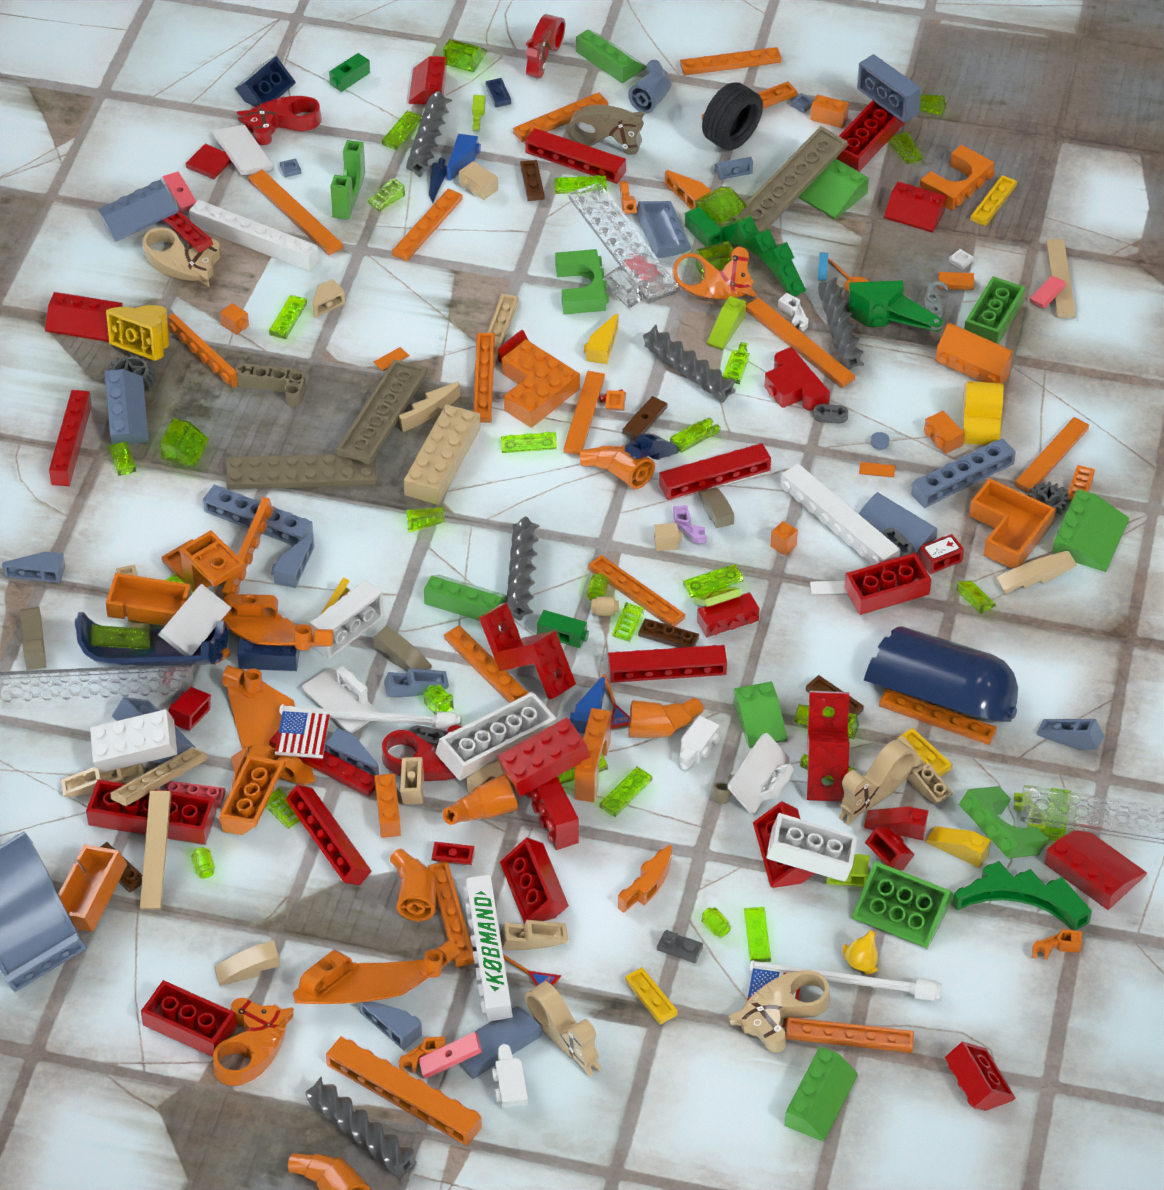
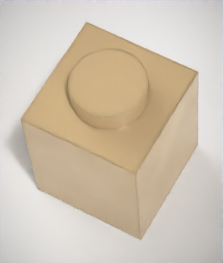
M677 523L654 524L656 551L679 549V542H682V532L678 530Z

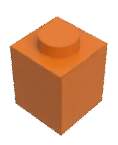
M234 303L220 312L221 325L236 335L249 326L248 313Z
M782 521L771 531L770 547L783 555L788 554L797 545L798 530Z

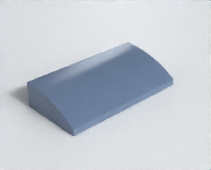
M671 201L638 202L636 215L655 258L671 257L691 250V245Z
M879 492L874 494L858 513L882 534L888 528L896 529L913 545L914 553L917 556L919 555V548L926 543L933 542L937 536V528ZM890 534L888 536L894 542L897 541L894 535ZM902 544L899 546L905 553L908 551L907 547H904Z
M515 1006L512 1008L513 1018L491 1021L475 1031L479 1037L482 1053L459 1064L474 1079L495 1066V1062L498 1061L499 1046L503 1044L510 1046V1051L513 1055L542 1036V1027L526 1011Z

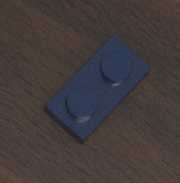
M502 78L485 81L487 91L495 107L511 104V97Z

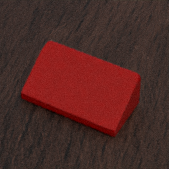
M520 330L498 348V362L502 363V358L524 340H528L524 330Z
M434 841L431 861L472 865L475 856V846Z

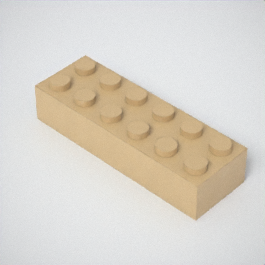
M445 405L404 479L405 496L437 505L441 503L480 431V413Z

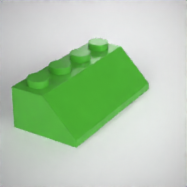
M587 29L576 36V52L622 84L646 69L645 64L596 32Z
M431 575L424 588V604L475 620H479V617L507 602V595L443 575Z
M819 1046L785 1112L784 1126L820 1141H825L858 1076V1073L840 1054Z

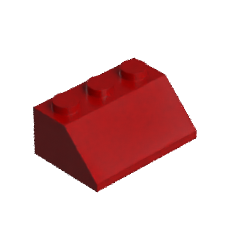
M429 56L413 68L409 104L426 105L428 99L437 91H440L444 96L447 73L446 57Z
M898 181L891 192L884 218L933 233L945 212L946 195Z
M962 1041L945 1056L949 1064V1070L956 1076L958 1086L965 1092L969 1105L974 1109L987 1111L1016 1099L987 1048Z

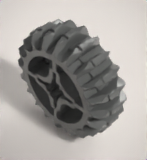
M124 355V358L118 357L117 361H112V364L108 366V371L124 369L143 376L144 394L145 391H150V388L154 386L156 378L155 368L151 361H147L146 357L141 358L140 355L126 357Z

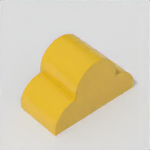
M145 305L137 308L116 307L106 310L109 344L154 361L164 356V349L170 345L167 309L165 307Z
M966 381L964 386L962 430L965 433L964 444L989 445L991 442L1000 439L1003 383Z

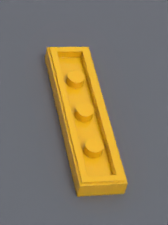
M1002 175L973 212L970 220L987 226L1015 189L1017 181Z

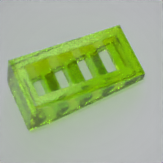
M921 94L919 110L942 115L946 107L944 95Z
M908 131L892 137V146L907 164L923 159Z
M393 178L368 200V203L376 210L381 211L405 196V186Z
M444 507L406 510L408 532L418 531L445 522Z
M626 602L612 632V636L630 642L644 615V608ZM628 613H629V614H632V615H635L636 617L634 618V617L628 616ZM625 619H628V620H631V621H634V622H633V623H630V622H627V621H624V620H625ZM622 624H623V625H626V626H629V627H631V628L628 629V628L622 627ZM619 630L627 632L628 635H624L618 632Z
M279 787L272 792L266 808L287 829H290L300 820L285 800L287 795ZM279 799L280 802L275 805L273 802ZM284 804L285 807L279 810L278 808ZM289 809L291 812L284 816L282 813ZM292 815H295L296 818L290 822L287 820Z

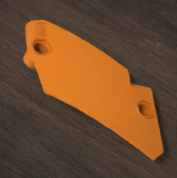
M228 594L223 598V601L232 607L221 621L226 622L232 633L247 641L261 645L295 646L298 650H308L312 646L333 647V629H315V636H313L312 628L309 625L301 624L297 626L288 618H282V615L277 613L279 602L273 595Z
M228 665L224 670L222 682L223 686H226L241 747L242 749L248 747L243 763L247 756L283 761L285 766L279 778L303 786L315 782L312 767L304 764L296 756L275 755V748L269 745V740L280 728L282 717L279 712L280 706L282 704L284 706H295L294 700L263 682L260 670L248 669L245 671Z
M448 940L436 950L426 951L424 959L387 963H353L352 959L333 950L303 973L299 981V988L293 992L295 1004H346L401 996L420 985L429 977L436 978L440 976L442 968L459 955V948L456 943Z

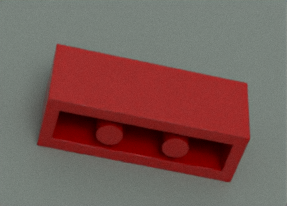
M748 592L715 605L698 608L697 623L707 638L759 621L760 608L752 594Z

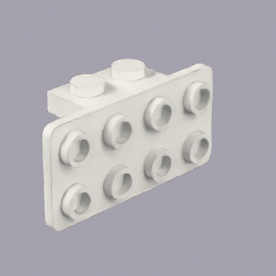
M344 666L336 670L328 668L302 685V690L322 709L379 713L368 702L367 686L363 682H359L353 672L348 671ZM332 718L344 731H349L351 734L370 722L369 720Z
M763 733L728 784L730 792L749 813H755L764 800L775 799L781 794V789L791 779L790 775L794 771V768L788 764L790 761L789 756L768 733Z

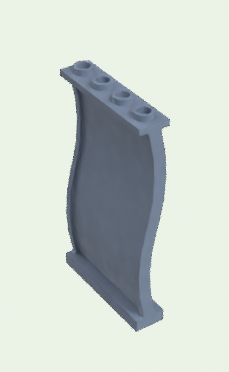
M25 831L0 845V969L5 976L7 984L16 992L87 949L67 913L32 840Z

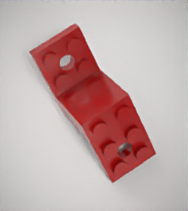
M507 602L498 605L479 617L499 671L535 664L548 700L556 698L576 685L556 630L521 638Z
M809 691L807 800L842 801L844 798L842 781L849 770V692ZM832 707L834 714L826 717L823 714L824 708ZM824 776H831L834 779L831 785H824L822 783Z

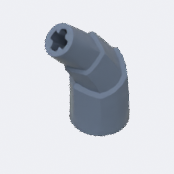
M651 60L647 63V75L633 85L628 92L632 106L639 112L644 111L645 114L651 113L658 106L672 85L667 71L663 69L658 60Z

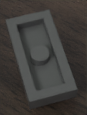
M668 930L664 931L657 945V951L692 963H696L703 949L702 942L680 936L678 933Z

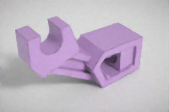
M673 506L674 523H677L678 529L691 538V541L694 543H707L705 527L695 525L693 527L691 525L688 506Z

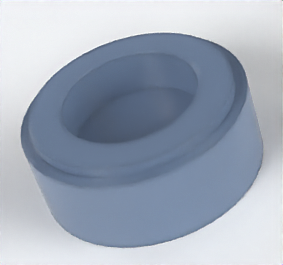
M883 432L874 433L871 436V446L877 450L886 449L889 446V436Z

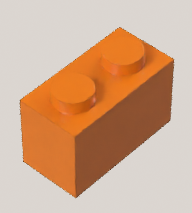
M817 94L811 105L810 120L843 128L848 119L849 103Z
M944 411L925 419V435L930 437L936 447L945 454L963 446L965 433Z

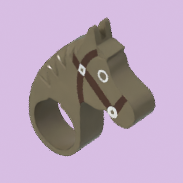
M589 105L582 107L573 114L567 127V133L573 141L587 146H593L606 137L612 136L618 143L622 144V149L626 154L634 155L638 152L642 143L640 131L644 125L642 119L645 112L632 113L614 106ZM576 123L592 125L595 128V132H585Z

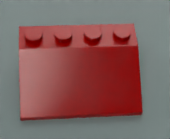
M1085 827L1060 837L1046 851L1044 863L1046 866L1107 910L1113 907L1147 875L1146 871Z

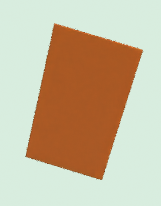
M399 347L373 362L383 371L390 367L394 359L401 361L410 355Z
M860 462L859 474L894 477L895 465Z

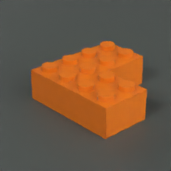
M527 339L502 358V374L518 384L504 395V411L530 428L534 427L580 389L579 372Z
M989 478L972 499L969 517L995 528L986 539L984 556L1014 569L1024 563L1053 525L1055 508Z

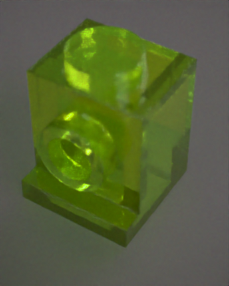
M440 684L435 687L433 685L429 686L425 693H423L424 704L434 715H437V711L449 712L454 709L453 696L449 695Z

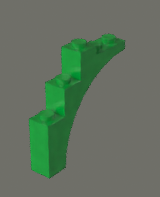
M752 216L731 221L720 227L723 230L725 245H739L758 256L774 273L786 293L796 297L806 291L792 261L795 257L788 243L776 244L770 229L758 231Z
M1000 861L985 866L982 870L981 879L978 878L972 884L959 888L954 893L953 906L957 911L986 901L1003 900L1032 905L1049 912L1074 931L1090 923L1092 910L1062 877L1051 880L1044 885L1031 869L1020 872L1013 877Z

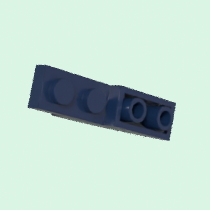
M650 433L639 434L637 441L626 444L624 450L635 459L649 456L652 459L660 460L661 458L679 453V449L673 443Z

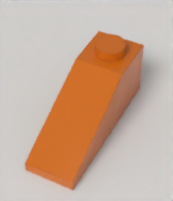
M669 170L665 171V185L691 210L697 207L703 210L712 205L713 193L702 182Z

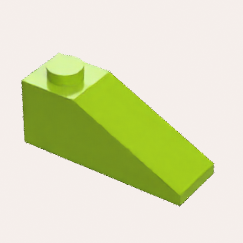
M729 296L709 336L708 346L724 350L746 316V301Z

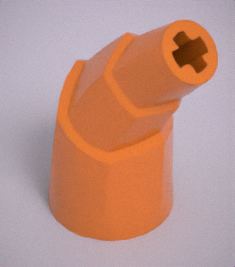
M624 444L622 446H600L598 448L580 450L581 466L599 467L608 470L632 489H639L645 486L655 471V463L652 459L648 457L641 459L631 457V454L624 451L626 446Z
M692 698L682 704L674 703L669 705L632 700L628 737H668L676 730L690 724L694 718L702 714L704 710L703 705L697 698Z
M503 774L474 788L471 793L444 809V821L449 825L477 819L486 820L518 810V804L508 778Z
M395 850L390 857V862L398 869V874L402 879L396 909L401 916L408 920H428L435 913V873L430 871L418 858L412 857L405 850Z
M292 1153L288 1161L289 1172L305 1175V1177L317 1182L319 1190H371L364 1179L342 1157L335 1158L317 1153L313 1155Z

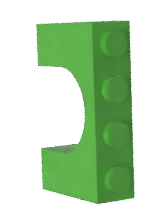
M347 140L343 149V176L334 175L330 185L332 217L350 219L366 173L364 142Z
M597 249L555 253L557 278L582 276L592 281L589 285L582 288L561 289L564 315L606 311V303H609V294L605 293L607 291L606 280H603L604 268H600L602 266V257L598 256Z
M999 786L967 790L958 805L1008 859L1040 855L1049 839L1037 826L1018 828L1008 824L998 816L1004 812L1011 801V798Z

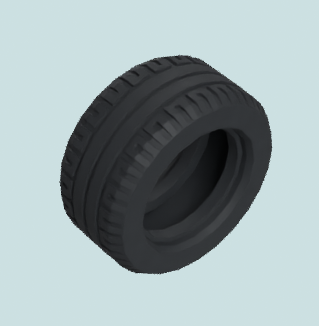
M739 82L729 83L722 87L711 99L702 119L704 136L724 150H734L742 146L751 137L760 122L763 112V102L760 95Z

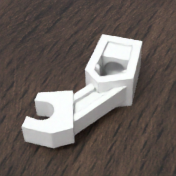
M788 293L783 295L778 300V309L788 316L794 317L792 325H799V330L803 332L808 328L809 318L805 316L800 300Z

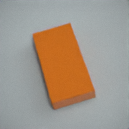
M939 272L938 281L945 283L948 289L974 290V273Z

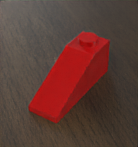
M910 806L868 810L864 828L874 830L875 827L889 828L894 834L923 841L929 810Z

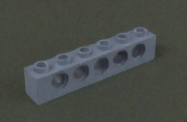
M1003 438L993 441L989 445L981 449L979 448L966 456H962L960 459L948 463L924 477L917 478L912 482L911 495L923 508L929 507L1013 465L1016 451Z
M215 484L203 498L204 512L248 529L260 505V501L256 499H251ZM273 506V514L266 522V531L262 533L294 546L309 534H313L312 521L306 518H301Z

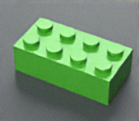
M992 276L967 317L964 329L999 344L1024 303L1026 287Z

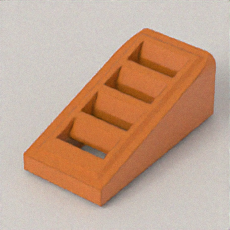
M1077 465L1068 491L1069 501L1073 500L1075 495L1073 492L1076 493L1077 489L1089 492L1094 479L1095 469Z

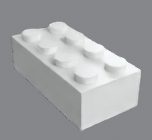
M365 580L350 593L342 596L333 606L328 607L320 616L315 617L310 623L312 635L315 636V629H333V647L312 646V648L329 660L384 617L382 591Z
M167 709L90 727L93 763L101 773L177 755L174 719Z
M778 813L771 831L767 859L845 882L853 866L857 836Z

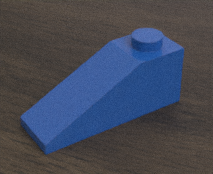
M458 133L447 166V180L451 181L455 178L461 169L475 161L477 154H480L481 144L478 141V136Z
M601 677L576 704L575 713L571 712L570 721L578 733H585L591 708L602 709L605 694V677Z

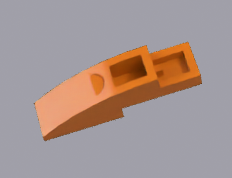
M671 845L660 849L651 860L645 861L640 869L641 877L636 878L630 887L623 889L619 893L618 909L620 911L626 912L636 902H640L644 906L658 892L670 869L672 859Z

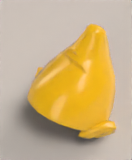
M873 930L868 931L863 937L857 938L849 946L843 944L842 948L843 957L848 964L857 970L864 971L865 975L878 971L876 967L878 963V950L875 943L876 934Z

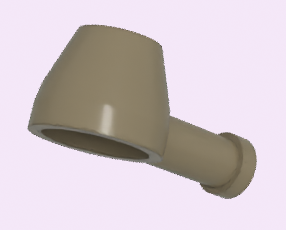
M723 782L714 784L713 794L715 802L726 804L732 796L728 789V784Z

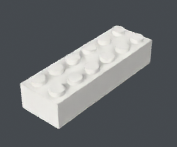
M531 692L439 738L436 754L460 781L484 766L497 761V755L554 725L557 718Z

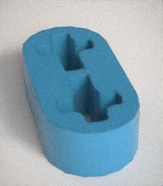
M824 252L819 253V281H827L828 253Z

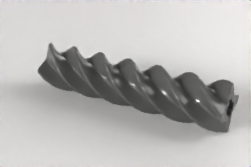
M440 91L435 92L427 101L410 156L406 163V169L414 171L418 177H422L424 171L431 169L427 161L434 158L431 149L438 147L435 138L442 135L439 131V126L446 124L442 116L449 113L446 104L452 102V99L444 97Z
M837 277L828 282H820L818 291L828 325L830 326V332L834 339V345L838 352L839 361L850 370L855 366H864V363L860 360L864 351L856 347L860 338L852 334L856 325L848 322L852 313L844 309L848 300L840 296L844 288L837 285Z
M657 324L643 335L644 347H647L653 354L661 357L664 362L673 366L679 373L686 375L692 382L700 385L704 391L712 394L718 401L723 403L729 395L735 393L736 390L733 388L735 380L733 378L723 379L720 369H710L709 362L706 359L697 360L694 350L684 351L682 342L671 341L669 332H658Z
M527 516L523 517L518 523L513 524L506 596L509 609L518 621H521L525 615L533 613L528 606L529 601L534 598L529 588L535 584L530 574L537 569L531 560L538 555L532 546L539 541L533 532L540 525L532 523Z
M320 1077L315 1085L306 1091L307 1100L316 1111L324 1114L329 1122L338 1126L346 1136L354 1139L359 1147L370 1152L371 1156L379 1163L385 1165L393 1175L402 1178L407 1170L416 1164L417 1161L413 1160L414 1151L412 1148L400 1147L396 1135H385L380 1122H369L366 1110L353 1109L352 1099L347 1096L339 1097L337 1087L334 1084H323L322 1077Z

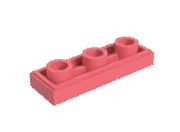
M179 171L162 176L166 187L181 212L189 211L197 201Z
M169 781L164 787V790L215 798V806L218 808L222 807L226 793L225 788L175 781Z
M473 1032L419 1058L422 1075L427 1079L482 1053L478 1035Z

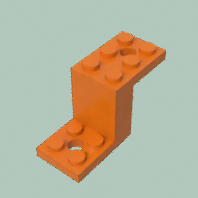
M212 530L195 540L187 541L161 557L162 562L183 583L191 584V591L193 593L200 584H203L206 588L211 585L216 587L246 569L245 562Z

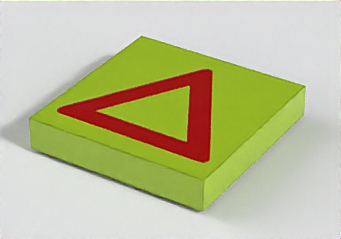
M727 586L693 597L696 605L708 607L739 597L742 593L740 588Z

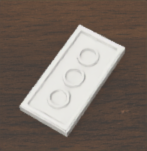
M245 125L214 130V137L241 175L253 174L261 169L264 171L273 170V164Z
M200 584L158 635L184 656H192L201 643L215 629L217 621H221L230 611L231 607L203 584Z

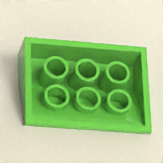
M835 159L798 198L831 218L837 219L868 193L869 178Z
M1077 489L1054 539L1052 554L1069 551L1076 563L1106 572L1128 524L1129 517L1096 494Z
M874 861L851 918L928 949L947 913L954 895L948 889Z

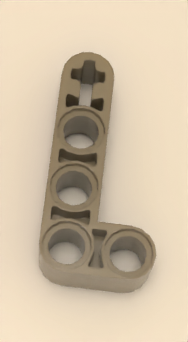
M245 363L236 366L235 371H237V385L239 387L285 392L286 403L291 407L299 406L302 403L306 390L305 373L302 370Z
M40 607L20 609L23 634L22 645L26 669L28 671L47 668Z

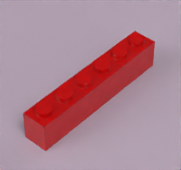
M534 128L525 140V153L615 184H618L626 173V158Z
M71 390L49 468L51 485L70 486L92 407L90 391Z
M763 443L659 472V486L667 500L771 471V457Z
M725 645L609 652L608 669L610 683L727 675Z
M296 785L285 800L342 881L360 886L372 870L315 790L311 787Z

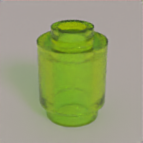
M594 574L590 577L586 592L590 601L596 599V597H605L609 584L606 576Z
M204 847L195 849L191 854L195 873L202 879L213 876L215 865L210 849Z
M707 908L702 913L701 922L714 936L722 938L731 930L729 920L718 908Z

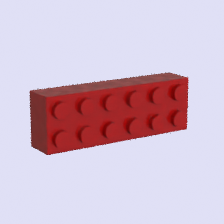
M872 100L839 135V137L848 142V146L836 159L860 172L905 123Z
M97 779L86 809L88 825L146 835L150 793L124 806L111 799V792L126 784ZM155 789V790H153V791H167V790ZM170 791L171 803L167 839L206 845L216 816L215 798Z

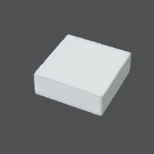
M959 249L949 257L948 262L963 270L973 262L974 257Z

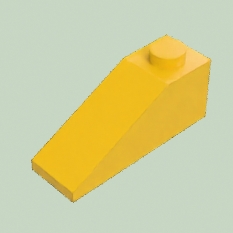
M614 314L590 336L588 343H585L584 353L586 354V361L608 364L619 327V314Z
M935 826L926 839V843L980 868L989 855L991 839L974 831Z

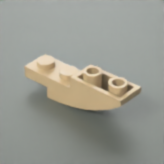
M904 736L898 738V740L914 750ZM916 752L915 765L906 779L923 796L938 804L953 793L930 763L925 764Z

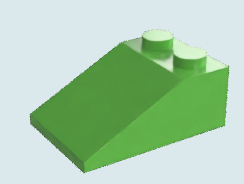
M773 682L734 688L733 704L749 748L754 747L763 733H768L776 743L787 741L784 721Z

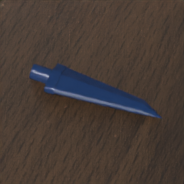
M439 158L438 163H432L429 197L432 203L447 174L444 158Z

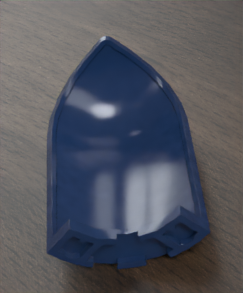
M78 612L77 618H75L77 643L83 653L99 665L115 668L215 664V662H220L223 658V653L221 652L222 649L227 648L230 628L225 621H217L215 629L201 643L192 656H184L158 635L162 629L118 630L107 628L93 622L84 612Z
M904 626L896 627L891 630L892 635L890 637H884L878 645L880 651L876 658H871L865 673L864 681L982 718L1011 722L1017 713L1018 684L1014 672L1004 660L993 654Z

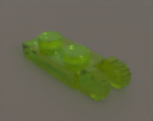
M708 417L671 436L670 442L677 446L679 452L682 453L705 439L715 436L721 428L718 424L712 426L713 420Z

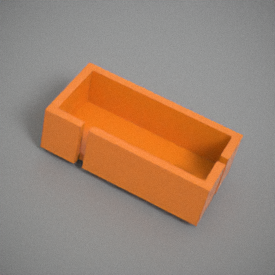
M115 573L105 603L107 617L125 619L126 616L131 621L166 626L192 595L191 584Z
M84 844L76 859L78 863L73 864L58 894L74 926L80 930L93 932L127 867V863L119 850Z

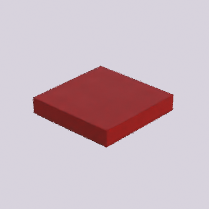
M205 143L186 162V168L215 179L232 161L225 151Z

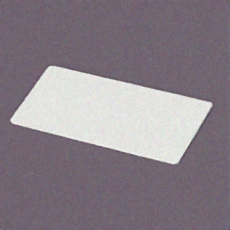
M845 581L810 582L811 594L847 593L844 588Z

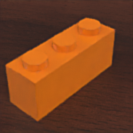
M395 773L375 775L381 838L401 836Z

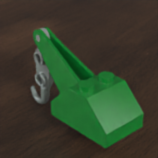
M903 280L849 282L847 310L852 313L850 317L866 327H886L894 321L939 332L942 330L943 324L941 319L942 306L940 297L936 294L934 288L940 286L947 291L948 287L940 281L931 282L927 286V293L924 297L925 308L903 295Z

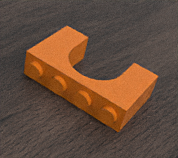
M961 144L951 153L950 166L964 173L968 178L962 181H950L930 171L920 180L919 188L946 195L945 207L953 211L957 206H961L965 199L971 197L978 188H981L988 179L994 176L995 162Z
M591 708L583 737L584 742L587 744L590 758L581 761L575 767V799L594 803L599 787L601 755L607 756L611 742V711Z

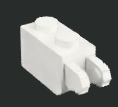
M700 715L681 738L680 767L682 770H687L695 762L699 764L703 758L708 757L714 744L717 745L721 738L719 724Z
M506 1044L499 1046L498 1061L495 1062V1068H492L493 1081L498 1083V1089H495L496 1101L501 1102V1108L527 1105L528 1097L522 1061L517 1058L512 1059L510 1046Z

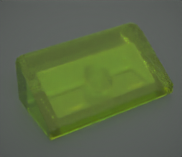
M972 580L959 581L957 583V592L980 614L996 606V603Z

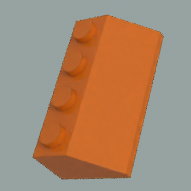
M948 323L937 346L935 361L982 382L1004 383L1010 374L1012 350Z
M247 756L218 816L223 832L243 835L257 826L284 769L285 762Z

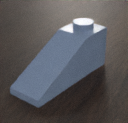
M309 534L279 557L271 571V574L274 575L275 584L293 588L297 587L315 547L314 534Z
M41 552L5 561L2 563L5 578L60 583L65 569V560L63 553Z
M1043 719L1037 731L1038 736L1079 750H1098L1104 737L1096 719Z
M337 728L326 742L325 750L373 776L379 775L378 763L355 735H352L349 731Z
M373 1001L359 1002L360 1013L403 1051L422 1036L421 1021L418 1017L412 1016L407 1011Z

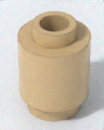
M596 597L591 602L592 614H596V616H615V612H619V601H615V597Z

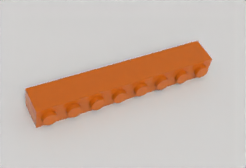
M340 1036L326 1053L328 1067L466 1146L469 1145L482 1128V1118L477 1111L468 1109L458 1100L451 1099L445 1096L442 1091L429 1087L423 1080L415 1079L407 1071L394 1067L388 1060L380 1059L372 1051L359 1047L351 1039L347 1040Z

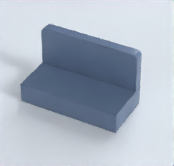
M752 157L719 162L714 164V168L720 180L753 174Z

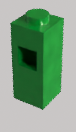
M359 53L350 57L329 71L330 85L340 92L344 91L370 74V60Z
M700 207L685 213V227L708 250L723 243V230Z
M543 610L537 622V634L556 630L560 643L581 648L583 642H586L589 637L587 622Z

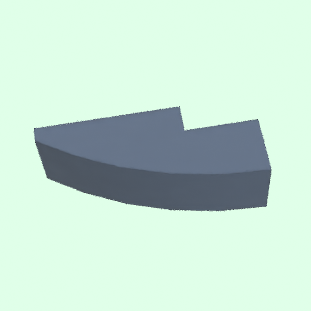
M409 668L407 673L388 672L384 680L386 697L420 696L439 692L449 687L446 671Z

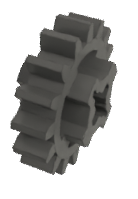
M1049 481L1045 485L1044 482H1041L1040 486L1035 484L1034 488H1030L1028 493L1029 497L1055 508V515L1056 513L1061 515L1062 510L1067 508L1069 501L1068 492H1064V487L1058 488V483L1051 485Z

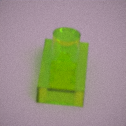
M127 441L109 445V451L118 476L136 472V466Z

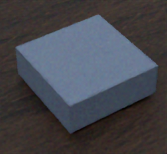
M801 93L791 101V107L805 113L811 108L814 100Z
M296 158L280 162V168L285 178L301 174V168Z

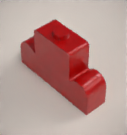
M792 346L775 354L774 369L765 373L764 387L770 397H773L782 408L802 401L803 408L814 411L816 405L829 404L830 391Z

